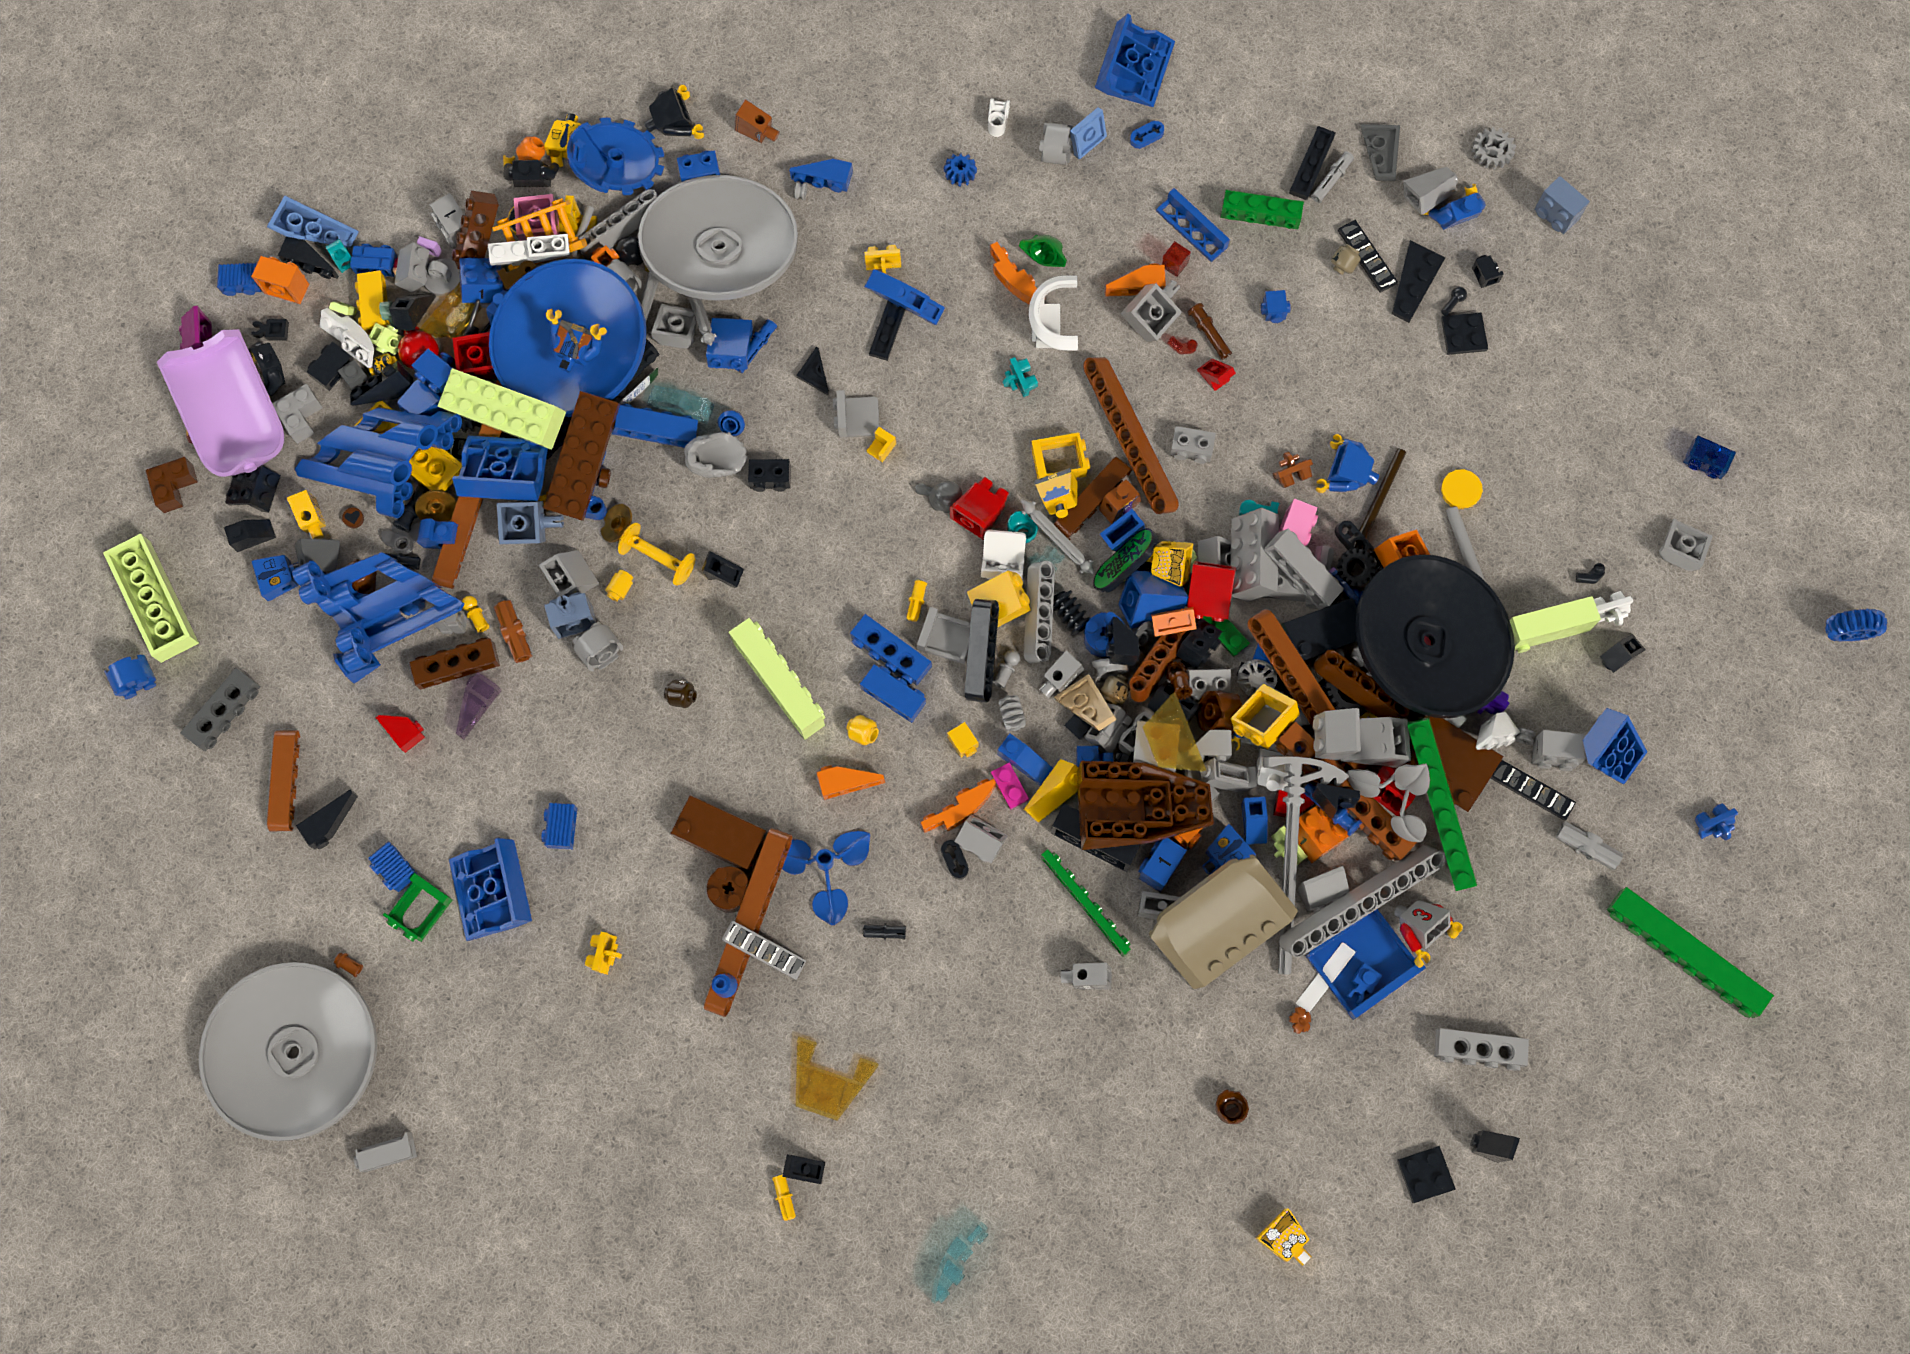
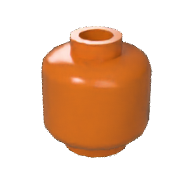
M535 136L525 137L516 148L518 159L541 160L545 155L544 143Z

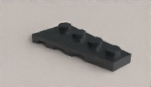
M1411 240L1409 241L1392 315L1410 323L1446 257Z

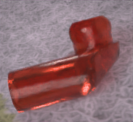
M1172 336L1167 342L1180 355L1193 354L1198 347V343L1193 339L1187 343H1181Z

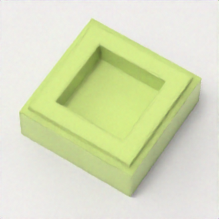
M334 301L330 303L329 309L342 314L355 316L357 312L356 307Z

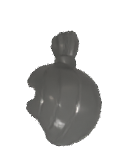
M943 481L933 488L923 483H918L915 487L917 494L929 496L932 508L944 513L950 512V506L963 496L961 488L951 481Z

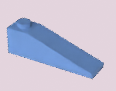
M287 196L283 197L267 225V228L286 237L331 244L340 239L347 248H351L359 231Z

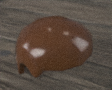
M1227 1089L1218 1095L1215 1111L1221 1121L1235 1125L1245 1120L1248 1115L1249 1106L1247 1100L1239 1091H1229ZM1228 1105H1236L1235 1107L1226 1111Z

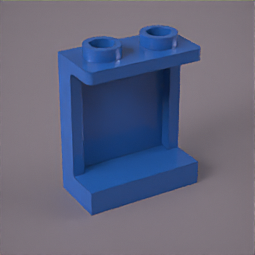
M712 318L711 333H716L717 337H715L711 346L707 345L706 357L708 367L737 370L748 369L750 339H753L752 320Z

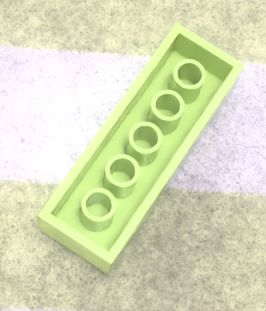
M455 369L451 370L438 403V407L448 412L458 414L464 418L551 450L566 414V411L554 405Z
M139 534L103 552L152 657L162 663L199 644L151 542L146 537Z
M748 618L729 631L733 644L804 740L824 727L825 716L822 708L818 703H812V696L805 686L800 687L801 684L798 676L793 670L789 672L786 660L781 654L777 655L773 642L769 637H765L763 629L758 622L753 623Z

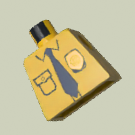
M568 113L566 121H554L544 144L548 156L554 155L557 157L562 155L563 158H567L569 138L574 130L582 125L577 123V115Z

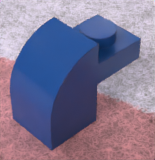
M423 519L420 522L417 543L423 548L442 549L443 544H455L458 524L455 522H438L433 519Z

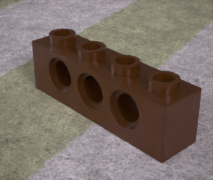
M471 191L469 198L466 199V212L461 217V231L457 233L456 237L457 247L452 252V260L455 261L457 269H459V258H485L499 206L493 193Z
M479 638L475 643L459 644L455 649L439 650L434 655L428 657L419 656L414 661L409 662L415 686L420 690L500 666L495 643L491 638ZM474 653H479L477 659L471 660V656ZM454 659H459L457 665L451 666V662ZM434 665H439L435 672H431V668Z

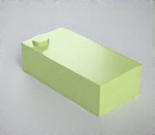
M1593 596L1512 617L1509 621L1514 635V651L1517 650L1518 653L1530 650L1531 646L1590 631L1601 620Z

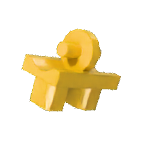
M888 245L886 250L879 251L876 246L868 247L867 252H864L866 271L882 269V273L886 274V269L901 267L900 249H897L896 245Z
M601 932L600 935H592L590 944L597 949L595 956L588 955L586 957L585 966L592 968L591 970L608 975L609 967L613 966L615 958H622V954L617 953L618 944H615L617 937L607 932Z

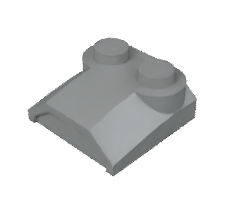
M661 304L651 332L652 338L660 345L683 349L691 347L694 343V333L697 327L693 310Z
M1673 519L1659 554L1665 561L1687 571L1700 570L1704 564L1712 535H1708L1677 521V519Z

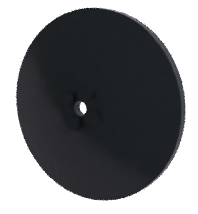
M1436 555L1404 557L1390 563L1379 571L1369 581L1360 597L1356 612L1355 628L1361 657L1376 683L1387 695L1402 706L1425 716L1457 718L1471 714L1486 706L1504 688L1514 661L1515 644L1512 626L1497 594L1479 575L1468 567L1454 560ZM1424 636L1431 640V646L1424 642Z

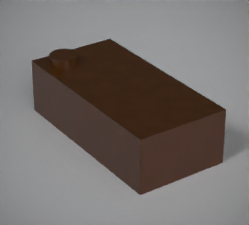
M691 795L671 831V835L674 838L750 873L768 834L766 830Z

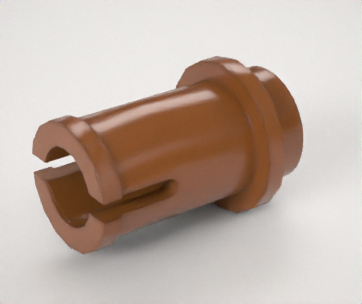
M339 953L334 960L336 968H342L354 977H357V974L359 975L364 967L348 957L347 953Z

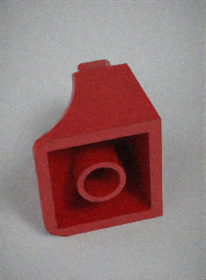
M986 477L979 483L975 482L962 497L950 506V519L984 540L985 531L991 530L1004 510L1005 502L1009 496L1008 491L1003 488H999L995 494L990 492L989 490L992 488L993 482Z

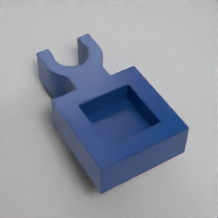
M1361 964L1351 980L1356 986L1348 992L1346 997L1351 998L1353 993H1356L1358 1000L1355 1003L1357 1005L1361 1004L1364 999V992L1371 994L1382 975L1367 964Z

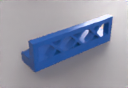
M1175 188L1168 193V199L1156 209L1170 225L1210 262L1228 248L1230 239ZM1171 204L1176 209V215H1168L1163 209ZM1178 219H1187L1189 221V228L1180 227ZM1192 231L1201 232L1203 240H1194L1192 238ZM1206 244H1214L1218 250L1211 255L1206 251Z

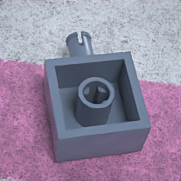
M543 501L497 503L499 544L546 542L545 529L563 528L564 522L555 521L564 520L563 515H545ZM518 521H524V525L519 524Z
M577 592L569 597L562 595L563 599L559 596L557 599L551 600L549 604L544 605L550 628L558 639L587 631L597 622L593 606L585 593Z

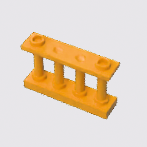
M563 198L551 202L553 206L510 221L508 217L496 221L498 225L492 227L493 231L502 229L506 241L513 242L515 239L509 226L520 222L527 239V237H534L528 219L538 216L545 235H554L546 213L557 210L565 233L568 234L570 253L588 245L585 238L579 240L578 236L576 237L564 208V206L571 204L570 199L564 201ZM512 264L508 265L509 271L519 267L512 266Z

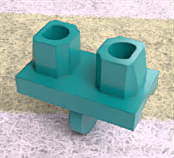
M1016 357L1011 358V365L1009 367L1013 375H1011L1010 371H1006L1004 373L1006 378L1002 383L1004 387H1011L1012 391L1018 389L1017 383L1023 397L1028 396L1029 391L1038 387V381L1035 375L1026 378L1023 373L1031 371L1027 358L1018 361Z

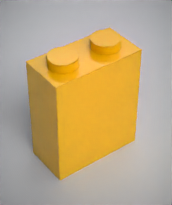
M1006 571L967 591L971 605L975 599L996 600L998 602V627L1031 611L1029 597L1024 593L1022 587V578L1019 574L1012 571Z

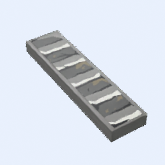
M731 921L722 938V941L795 980H797L806 963V960L734 921Z

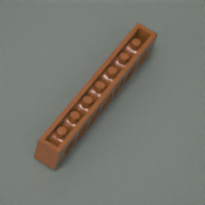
M1296 721L1274 742L1276 750L1283 756L1314 758L1334 765L1345 773L1347 772L1335 760L1315 758L1313 746L1315 740ZM1295 743L1300 744V746H1301V752H1300V753H1297V752L1295 751V749H1294ZM1302 764V771L1305 774L1318 770L1317 766L1312 768L1309 764ZM1320 778L1309 782L1316 786L1317 783H1320ZM1334 778L1327 785L1335 786ZM1347 779L1339 786H1336L1354 790ZM1360 795L1358 803L1362 806L1361 813H1358L1356 808H1346L1352 817L1357 821H1362L1358 830H1363L1368 835L1367 839L1373 845H1378L1383 850L1382 854L1391 861L1402 860L1417 842H1411L1398 836L1391 826L1392 816L1374 798ZM1372 818H1375L1377 821L1376 828H1373L1371 825ZM1388 832L1392 835L1391 843H1388L1386 840Z

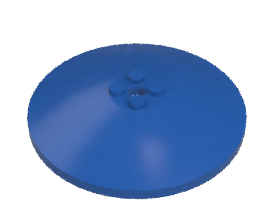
M584 259L553 261L528 272L508 290L501 300L502 303L498 305L492 320L489 334V353L492 367L501 385L507 389L554 405L566 411L565 417L573 415L580 391L608 400H612L619 395L635 375L645 350L646 320L641 303L635 292L620 275L610 268ZM552 308L553 315L555 316V311L559 309L562 312L561 318L558 319L560 322L562 319L589 330L595 324H599L598 330L605 327L607 332L601 336L603 340L600 354L585 366L574 362L570 372L560 369L559 365L562 358L554 352L552 346L551 321L546 317L547 310Z

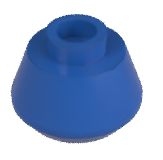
M736 410L725 411L718 418V427L722 432H730L732 436H738L745 428L744 418Z
M421 597L400 607L399 610L407 616L415 615L426 607L425 600Z

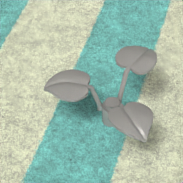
M1427 764L1399 766L1392 777L1384 783H1380V777L1371 771L1349 770L1346 772L1349 775L1347 780L1352 788L1360 791V795L1372 798L1378 796L1380 793L1379 788L1386 787L1392 781H1395V786L1398 789L1405 790L1400 816L1392 817L1391 826L1394 832L1401 838L1411 842H1423L1427 833L1424 822L1414 815L1405 816L1404 812L1409 792L1414 795H1423L1429 789L1430 775Z

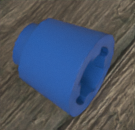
M719 974L713 978L712 989L718 996L728 998L735 994L738 984L733 975Z

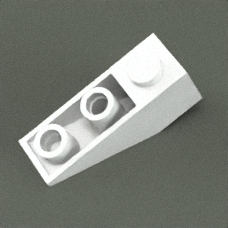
M1506 712L1496 713L1481 725L1476 748L1477 750L1485 748L1489 750L1493 747L1499 748L1502 745L1508 746L1516 740L1515 736L1520 731Z

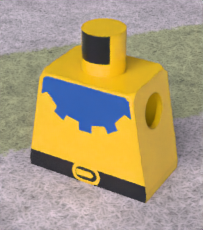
M1071 468L1034 481L1049 514H1056L1058 518H1064L1068 515L1067 509L1077 505V479Z

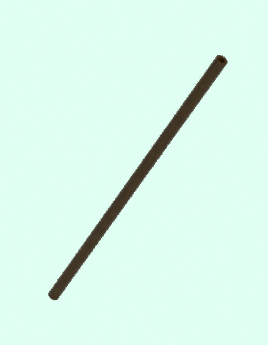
M1398 448L1360 527L1359 531L1366 539L1406 455V451ZM1354 542V548H1363L1361 542ZM1356 559L1350 561L1348 565L1350 573L1356 563ZM1341 593L1331 603V605H1334L1338 602ZM1311 659L1304 661L1307 666ZM1285 692L1283 693L1284 695L1293 699L1292 695L1287 694Z

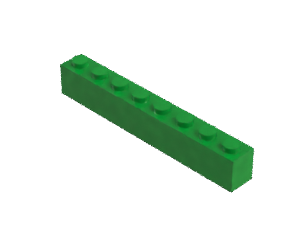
M1426 717L1408 722L1407 726L1419 765L1427 764L1430 785L1427 794L1455 891L1476 887V876L1430 718Z
M1628 887L1621 889L1606 909L1611 913L1610 917L1619 923L1623 922L1629 926L1628 930L1636 936L1641 935L1647 940L1648 946L1655 950L1660 949L1665 953L1664 957L1670 962L1679 963L1684 967L1683 971L1686 974L1699 978L1702 981L1701 984L1708 990L1713 991L1714 989L1720 994L1721 1000L1728 1004L1733 1003L1739 1008L1738 1012L1747 1018L1759 1017L1774 997L1772 993Z

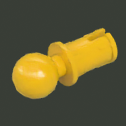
M473 596L464 597L462 600L465 603L463 609L468 611L467 617L473 622L478 633L486 631L489 625L482 614L483 610L477 608L476 598Z

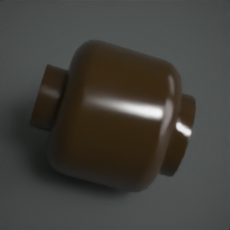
M675 679L666 685L664 698L671 706L688 708L696 701L697 691L691 682Z

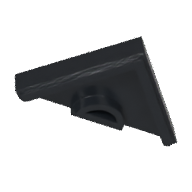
M816 347L796 377L828 395L829 390L819 348Z

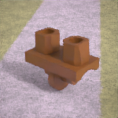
M1285 452L1283 454L1284 460L1279 461L1280 467L1287 465V468L1273 473L1274 478L1279 479L1282 487L1286 488L1295 484L1292 473L1296 471L1300 481L1312 477L1310 465H1313L1311 459L1295 464V461L1300 459L1299 455L1292 456L1290 452Z

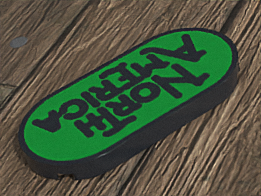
M1150 528L1138 531L1100 566L1093 580L1094 588L1100 593H1104V591L1109 593L1115 590L1151 557L1154 552L1152 548L1154 544L1157 545L1158 535Z

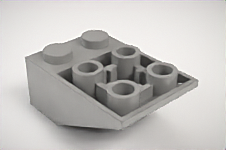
M1392 717L1360 718L1361 751L1345 757L1341 761L1395 768L1411 761L1407 719Z

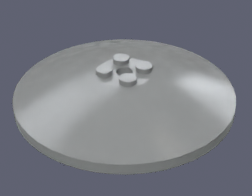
M712 175L686 180L660 194L649 205L641 219L638 239L641 257L646 267L657 280L668 288L697 299L731 300L759 292L773 284L785 273L796 254L798 232L791 209L771 189L741 177ZM716 246H717V247H722V246H723L724 248H722V249H716L715 247H716Z
M297 962L281 963L262 968L249 974L230 988L214 1007L207 1020L199 1049V1069L203 1088L218 1114L231 1126L247 1135L270 1141H293L316 1135L339 1122L351 1111L364 1094L376 1063V1026L369 1006L363 996L349 981L339 974L317 965ZM297 1046L299 1055L292 1059L289 1056V1051L292 1047Z

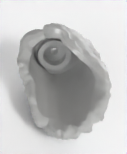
M730 432L698 436L691 440L684 448L685 463L692 473L706 478L736 474L741 471L748 458L743 442H740L737 437L732 436Z

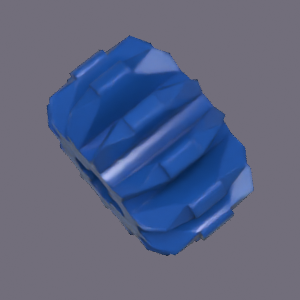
M961 152L959 156L953 154L952 159L947 158L946 165L944 166L945 178L951 180L952 185L958 182V186L961 187L962 182H964L968 186L969 180L974 181L975 174L977 173L975 160L970 159L969 154L965 157Z

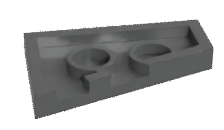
M1361 124L1375 180L1396 181L1400 125Z

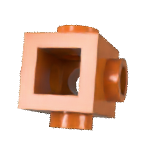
M605 245L602 248H597L592 253L591 261L602 264L604 260L609 261L606 265L607 267L613 260L620 257L613 248L609 249Z

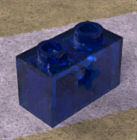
M1697 435L1691 442L1683 463L1687 464L1692 470H1701L1707 473V476L1710 478L1722 479L1727 474L1736 452Z

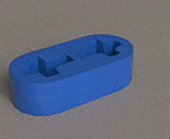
M1152 121L1134 130L1130 136L1131 145L1134 148L1140 149L1159 140L1164 135V125L1159 121ZM1152 128L1159 129V133L1152 132ZM1136 136H1138L1139 138L1143 137L1142 142H1140L1139 140L1135 141Z

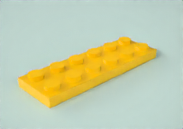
M380 401L369 411L376 408L393 409L383 401ZM363 417L354 426L359 424ZM382 421L381 425L373 432L383 434L399 424ZM434 447L426 450L418 449L409 461L412 466L410 476L429 491L440 490L445 492L453 483V476H459L462 468V463L446 450Z

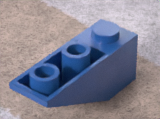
M829 159L792 167L789 171L794 182L800 181L801 184L807 182L816 188L827 187L831 188L834 192L840 193L842 191L847 192L853 174V167L851 162Z

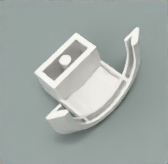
M1057 276L1042 283L1031 298L1029 321L1032 328V342H1036V348L1077 351L1078 336L1060 335V304H1044L1045 296L1055 289L1077 288V276Z

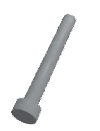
M1451 507L1446 510V514L1465 565L1485 581L1458 507Z

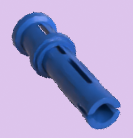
M1309 782L1304 787L1305 793L1303 794L1319 806L1312 797V792L1316 786ZM1339 806L1332 818L1333 823L1339 824L1345 829L1348 836H1351L1362 824V821H1357L1352 817L1346 808H1340Z

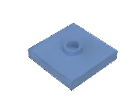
M1099 107L1070 130L1074 155L1078 159L1085 156L1107 137L1103 110Z

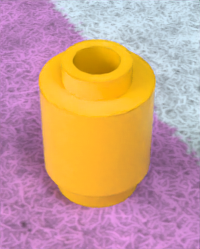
M619 570L618 573L613 575L605 589L608 593L607 597L616 602L619 599L624 600L633 584L632 580L634 577L624 570Z

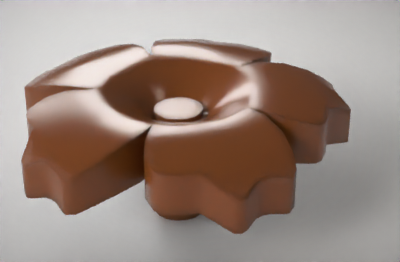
M1299 1006L1295 1008L1296 1013H1292L1289 1016V1022L1295 1023L1292 1027L1297 1034L1308 1032L1310 1029L1309 1023L1311 1022L1310 1013Z

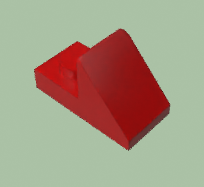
M1213 358L1197 369L1214 391L1228 383L1230 378L1236 374L1232 366Z

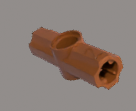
M511 600L497 603L494 609L501 624L500 630L506 644L509 645L514 661L522 663L529 660L533 656L525 638L527 635L522 629L523 625L517 617Z

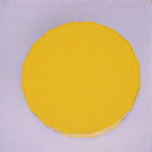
M1465 469L1450 472L1443 479L1441 485L1444 501L1451 507H1458V509L1473 507L1480 500L1483 492L1482 483L1478 476Z

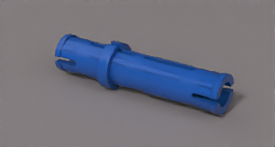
M767 319L761 329L754 333V338L749 344L748 365L763 345L768 343L770 335L777 328L773 321ZM738 369L737 371L743 374L745 369Z

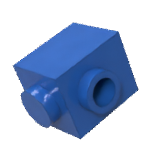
M1285 290L1265 291L1263 303H1261V314L1265 315L1266 321L1280 323L1286 320L1291 307L1290 301L1286 300Z

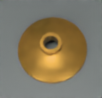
M428 491L417 499L415 511L421 520L450 521L456 506V500L452 495L444 491Z
M617 504L607 512L603 518L605 525L601 528L603 539L608 542L619 541L626 528L631 525L632 512L627 505Z

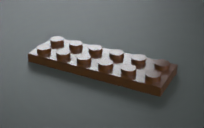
M580 391L543 507L544 509L584 521L620 403Z

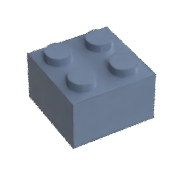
M1559 176L1544 190L1534 210H1536L1540 218L1550 222L1555 231L1565 234L1580 220L1590 201Z

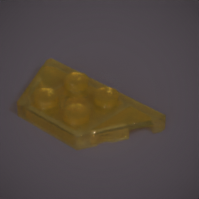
M460 282L420 327V331H425L435 338H455L465 329L469 323L475 303H462ZM479 304L477 313L482 309L481 304Z
M1173 693L1143 726L1157 765L1161 768L1205 771V765L1177 695Z

